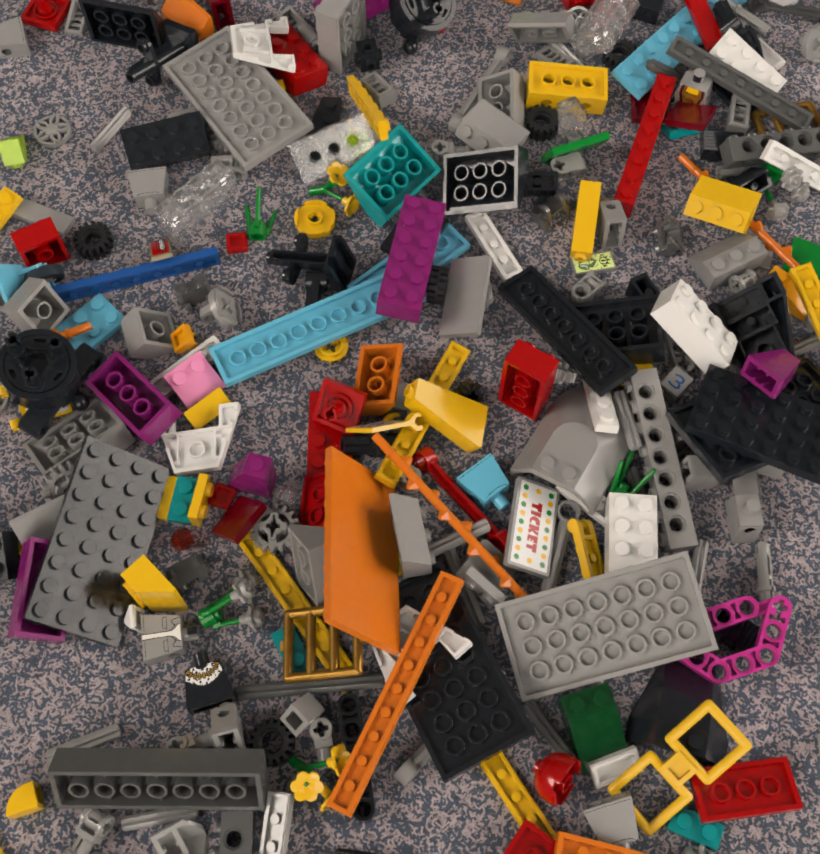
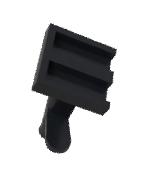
M167 18L164 19L161 24L166 42L154 50L147 38L142 37L138 39L136 47L143 54L144 58L127 69L126 79L134 84L145 77V81L149 86L160 85V67L198 44L197 30Z
M299 233L294 237L295 251L272 249L271 252L266 254L267 264L287 266V269H284L282 272L283 282L294 285L302 269L324 272L337 293L347 289L357 262L342 235L333 236L328 253L307 252L308 236L306 233Z

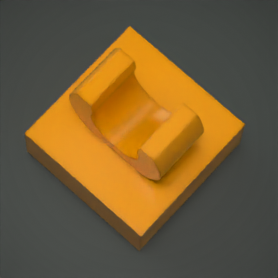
M183 323L170 334L175 353L182 354L187 349L193 350L198 346V343L194 341L196 335L192 332L189 324Z

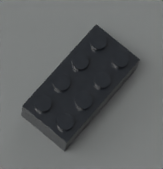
M200 111L120 130L131 170L170 166L212 155Z

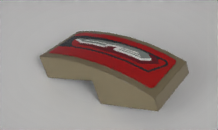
M169 237L149 242L152 262L173 257Z

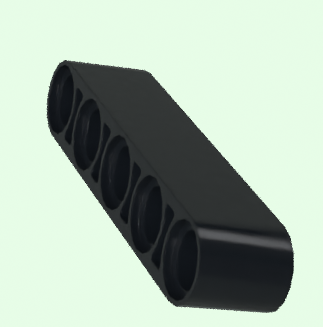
M345 693L339 697L337 708L342 744L346 746V751H349L351 754L364 726L359 698L353 693ZM346 701H353L356 707L353 711L346 712L342 709L343 704ZM350 726H357L360 729L359 734L354 738L346 735V730ZM371 778L353 814L357 822L364 824L372 821L376 812ZM366 803L371 807V812L367 817L357 815V808L360 804Z

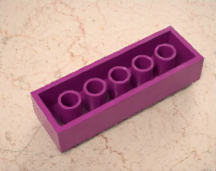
M405 194L377 298L376 314L419 323L447 203Z

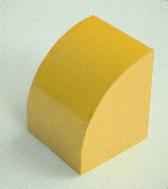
M35 781L27 782L12 793L6 806L7 818L17 819L45 809L40 783Z

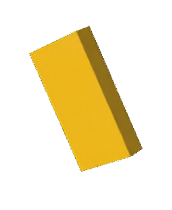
M218 387L186 410L183 415L194 429H201L219 415V404L231 403L223 390Z

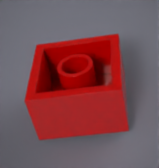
M51 217L41 219L36 223L10 233L27 268L41 262L42 264L47 263V265L59 264L71 258Z

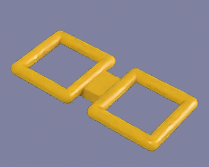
M710 699L705 700L665 736L666 743L675 751L668 759L663 762L654 751L649 750L607 788L610 795L621 793V789L651 763L680 795L650 822L634 806L636 823L646 835L655 833L693 799V794L684 783L694 774L705 785H710L752 748V743ZM709 712L739 745L707 772L678 739Z

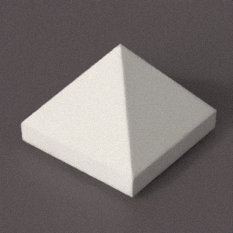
M133 604L129 605L124 618V624L130 629L141 633L140 615H144L145 610Z

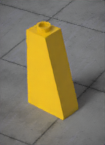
M580 181L569 257L574 258L578 262L591 260L602 182Z
M420 378L406 386L404 390L405 407L412 412H421V419L465 452L471 453L482 447L488 406Z

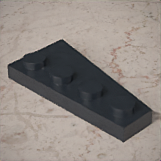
M341 97L321 98L312 119L314 129L305 135L295 159L296 163L331 165L336 161L342 107Z

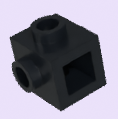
M375 38L356 41L354 60L355 64L359 65L361 73L380 69V61L383 58L381 49H377Z

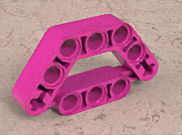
M778 595L757 602L751 596H742L707 608L706 611L713 632L762 615L755 646L721 659L711 652L701 654L702 663L699 665L693 664L689 657L677 660L713 684H722L774 666L780 658L792 611L790 600L785 596ZM741 602L750 604L752 607L751 614L746 615L741 612ZM780 603V608L784 609V611L778 613L776 620L771 619L775 617L777 611L773 606ZM718 610H723L728 614L729 618L726 623L717 620L716 612ZM771 625L777 629V638H770L767 635V626ZM762 649L768 650L771 653L772 659L769 663L761 660L760 651ZM737 658H744L748 662L746 671H740L736 667ZM716 665L723 668L724 677L722 679L713 677L711 672L713 666Z

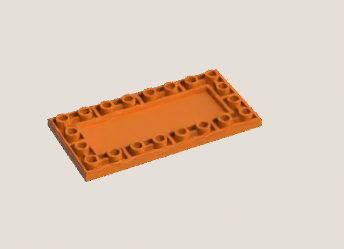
M330 446L325 449L324 622L395 656L401 653L397 542L389 501V494L395 493V489L374 479L375 472L335 447Z

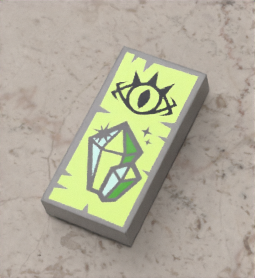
M611 250L592 253L591 260L585 262H578L574 258H570L575 278L585 276L590 270H593L595 274L616 271L617 268Z

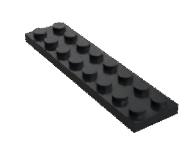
M532 265L497 287L499 294L600 397L638 372L637 366Z

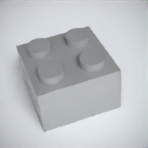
M28 277L1 308L22 332L30 329L51 330L56 328L70 311L68 306L45 279Z

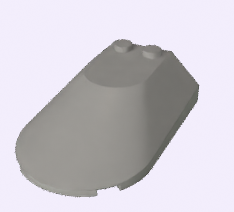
M584 386L569 389L554 400L512 465L510 475L514 477L516 473L530 472L575 494L588 508V514L593 516L614 479L619 461H624L630 451L614 402L613 395L615 391L611 390L610 393L620 426L617 434L595 432Z

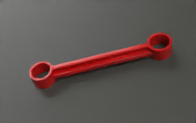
M423 447L414 452L412 456L413 465L421 473L428 472L474 523L483 518L488 520L491 530L485 533V535L489 538L488 541L505 555L508 530H499L437 464V456L431 448Z

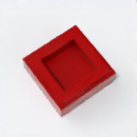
M246 232L226 234L228 254L249 252Z
M216 482L213 495L208 497L207 502L209 505L228 511L238 490Z

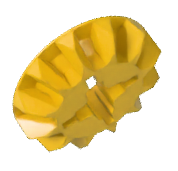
M346 337L329 343L335 346V352L330 349L326 350L328 348L327 345L314 350L315 355L321 361H328L330 364L332 361L339 362L347 354L349 349Z

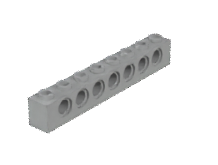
M657 367L638 370L635 375L624 381V389L626 393H629V404L632 414H634L636 427L642 443L641 449L638 451L640 457L644 458V477L653 468L656 469V472L649 479L650 488L648 489V495L657 496V525L659 524L660 529L659 543L661 547H664L665 553L693 549L699 544L670 422L665 416L667 410ZM639 391L647 393L648 398L641 397ZM644 412L650 413L653 416V420L647 419L644 416ZM649 434L656 435L658 441H652L649 438ZM654 455L660 456L663 459V464L657 463L654 460ZM659 477L665 478L668 481V486H663L659 482ZM664 499L670 500L673 503L674 508L670 509L666 507L664 504ZM669 522H675L679 527V531H673L669 526Z

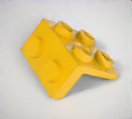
M199 473L187 515L192 524L190 526L201 527L203 519L207 516L208 497H212L214 491V484L208 474ZM176 476L168 477L156 515L159 520L168 521L167 516L177 480Z

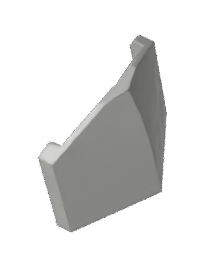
M181 818L150 835V839L158 854H207L208 836L200 823Z

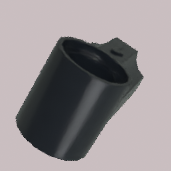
M719 0L714 4L712 11L719 22L718 27L723 35L730 28L734 32L744 28L727 0Z
M306 271L305 288L307 291L305 307L325 299V291H328L327 284L329 280L324 272Z

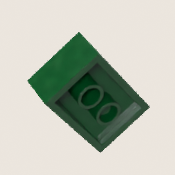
M608 682L559 698L557 705L574 753L581 762L583 776L590 774L588 762L627 748L618 709Z

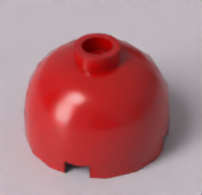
M553 752L545 756L543 760L538 759L534 765L533 773H535V789L539 796L554 807H557V804L562 805L575 785H571L574 773L577 775L580 773V760L563 752Z

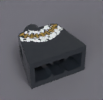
M207 651L193 654L195 667L185 670L187 711L193 715L219 707L224 702L231 703L237 701L235 692L220 661L210 662Z

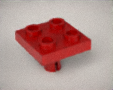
M31 0L21 15L23 24L57 33L69 12L71 0Z
M325 377L312 420L346 433L345 428L359 425L368 393L332 378Z

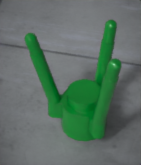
M260 186L257 187L255 220L252 224L249 207L245 205L248 228L247 236L253 241H264L266 237H270V231L277 215V210H274L267 226L264 221L260 220Z
M630 451L624 466L623 461H619L608 492L636 494L656 472V469L653 468L630 491V485L623 481L635 451Z

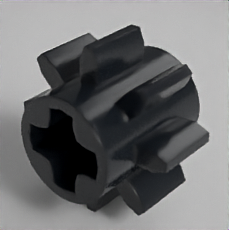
M470 378L464 382L460 381L458 388L454 390L455 393L476 402L484 395L479 390L482 386L478 382L474 383Z

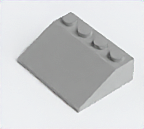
M322 0L320 5L316 6L314 16L316 17L319 57L327 64L328 71L342 75L353 58L354 53H356V41L366 38L365 0Z
M96 395L90 399L87 409L83 411L75 409L51 425L43 438L37 440L33 437L22 444V446L40 472L49 475L51 473L49 468H58V462L64 466L67 460H70L74 465L86 436H91L123 450L134 443L135 439L123 421Z

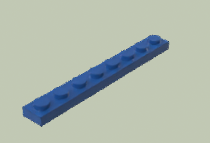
M217 247L204 248L192 253H184L151 263H142L138 266L122 268L110 273H101L98 276L81 278L65 284H57L52 289L66 303L99 293L102 294L220 265L221 261Z

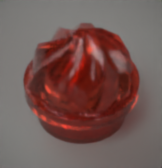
M187 527L181 530L178 528L171 535V545L179 551L189 550L190 546L195 543Z

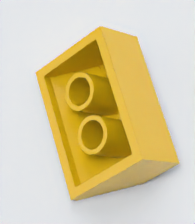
M701 175L690 193L683 214L747 234L762 193Z
M144 554L120 574L125 580L122 586L142 609L146 606L151 612H186L189 609L176 588Z

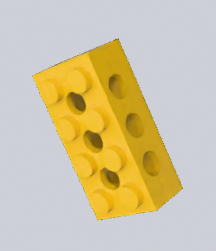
M529 61L526 74L525 108H535V105L541 107L542 104H545V107L549 105L551 109H556L557 111L603 115L608 101V68Z

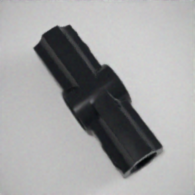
M378 432L390 446H392L399 434ZM375 433L342 434L340 437V449L346 455H368L369 457L376 458L381 454H385L379 446H375L372 443L371 437Z

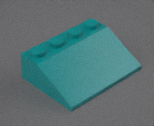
M398 124L388 133L389 139L378 142L343 174L362 208L379 228L402 208L405 194L415 196L442 170L401 124Z

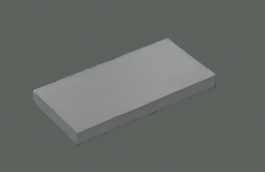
M490 255L451 260L439 330L441 338L481 335L493 259Z

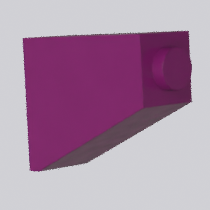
M785 349L750 354L740 374L769 397L776 399L791 381L800 360Z
M249 452L233 467L227 486L241 492L271 499L278 479L272 458Z

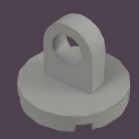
M820 23L813 25L806 34H801L799 37L803 57L812 63H820Z
M221 285L210 290L208 294L209 304L202 307L199 311L200 319L203 323L219 322L227 328H232L241 322L242 310L239 302L234 301L232 298L234 296L232 291Z

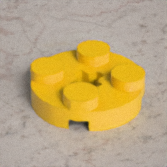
M322 200L306 201L304 206L300 209L298 207L294 213L295 227L299 233H306L308 238L311 239L327 237L331 234L336 224L335 212L333 208L331 209ZM314 216H317L319 221L312 222L310 220H312Z

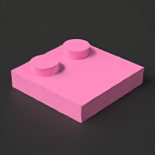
M200 351L163 376V379L187 410L218 387L221 389L226 387L225 383Z

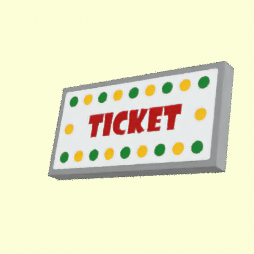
M521 476L516 478L503 565L543 579L549 577L559 490Z

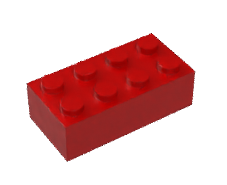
M290 24L288 34L270 33L273 54L294 55L296 63L295 73L268 67L279 80L283 79L284 86L294 97L326 84L327 64Z
M518 339L504 359L497 400L536 422L549 402L560 361L552 354L540 351L532 343Z

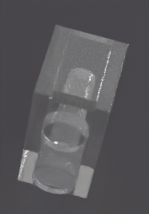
M573 96L557 103L559 136L564 142L569 143L588 137L586 109L580 101Z

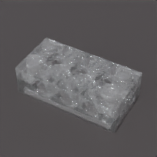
M595 0L569 39L578 58H592L600 53L607 54L611 52L640 6L639 1Z
M362 111L288 144V149L305 185L329 175L327 167L331 166L334 161L346 166L356 163L377 144V140L365 111ZM350 135H355L358 137L359 142L357 144H350L347 138ZM336 143L339 145L340 150L332 152L329 149V145ZM312 151L319 152L321 159H312L310 153Z
M216 158L212 163L207 164L196 176L191 177L185 185L175 190L169 198L159 203L155 208V212L162 232L178 246H181L239 197L234 172Z

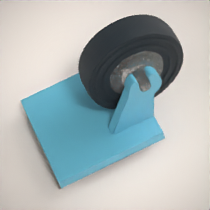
M42 262L28 268L24 264H0V292L2 298L6 303L28 277L45 279L53 287L64 279V270L60 264L47 265V263L42 264Z

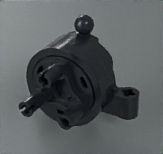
M457 0L388 1L390 20L393 26L400 32V36L406 39L403 44V50L409 55L416 53L418 49L417 42L429 39L447 27L453 20L457 8Z
M30 329L18 334L11 332L8 334V337H5V344L0 349V381L7 395L13 400L11 402L13 406L20 405L28 408L18 423L19 429L40 440L47 433L51 421L61 407L64 408L71 403L73 408L78 411L88 408L90 404L89 398L85 394H78L81 387L80 383L89 373L95 371L104 359L103 353L86 343H82L75 351L67 338L47 329Z

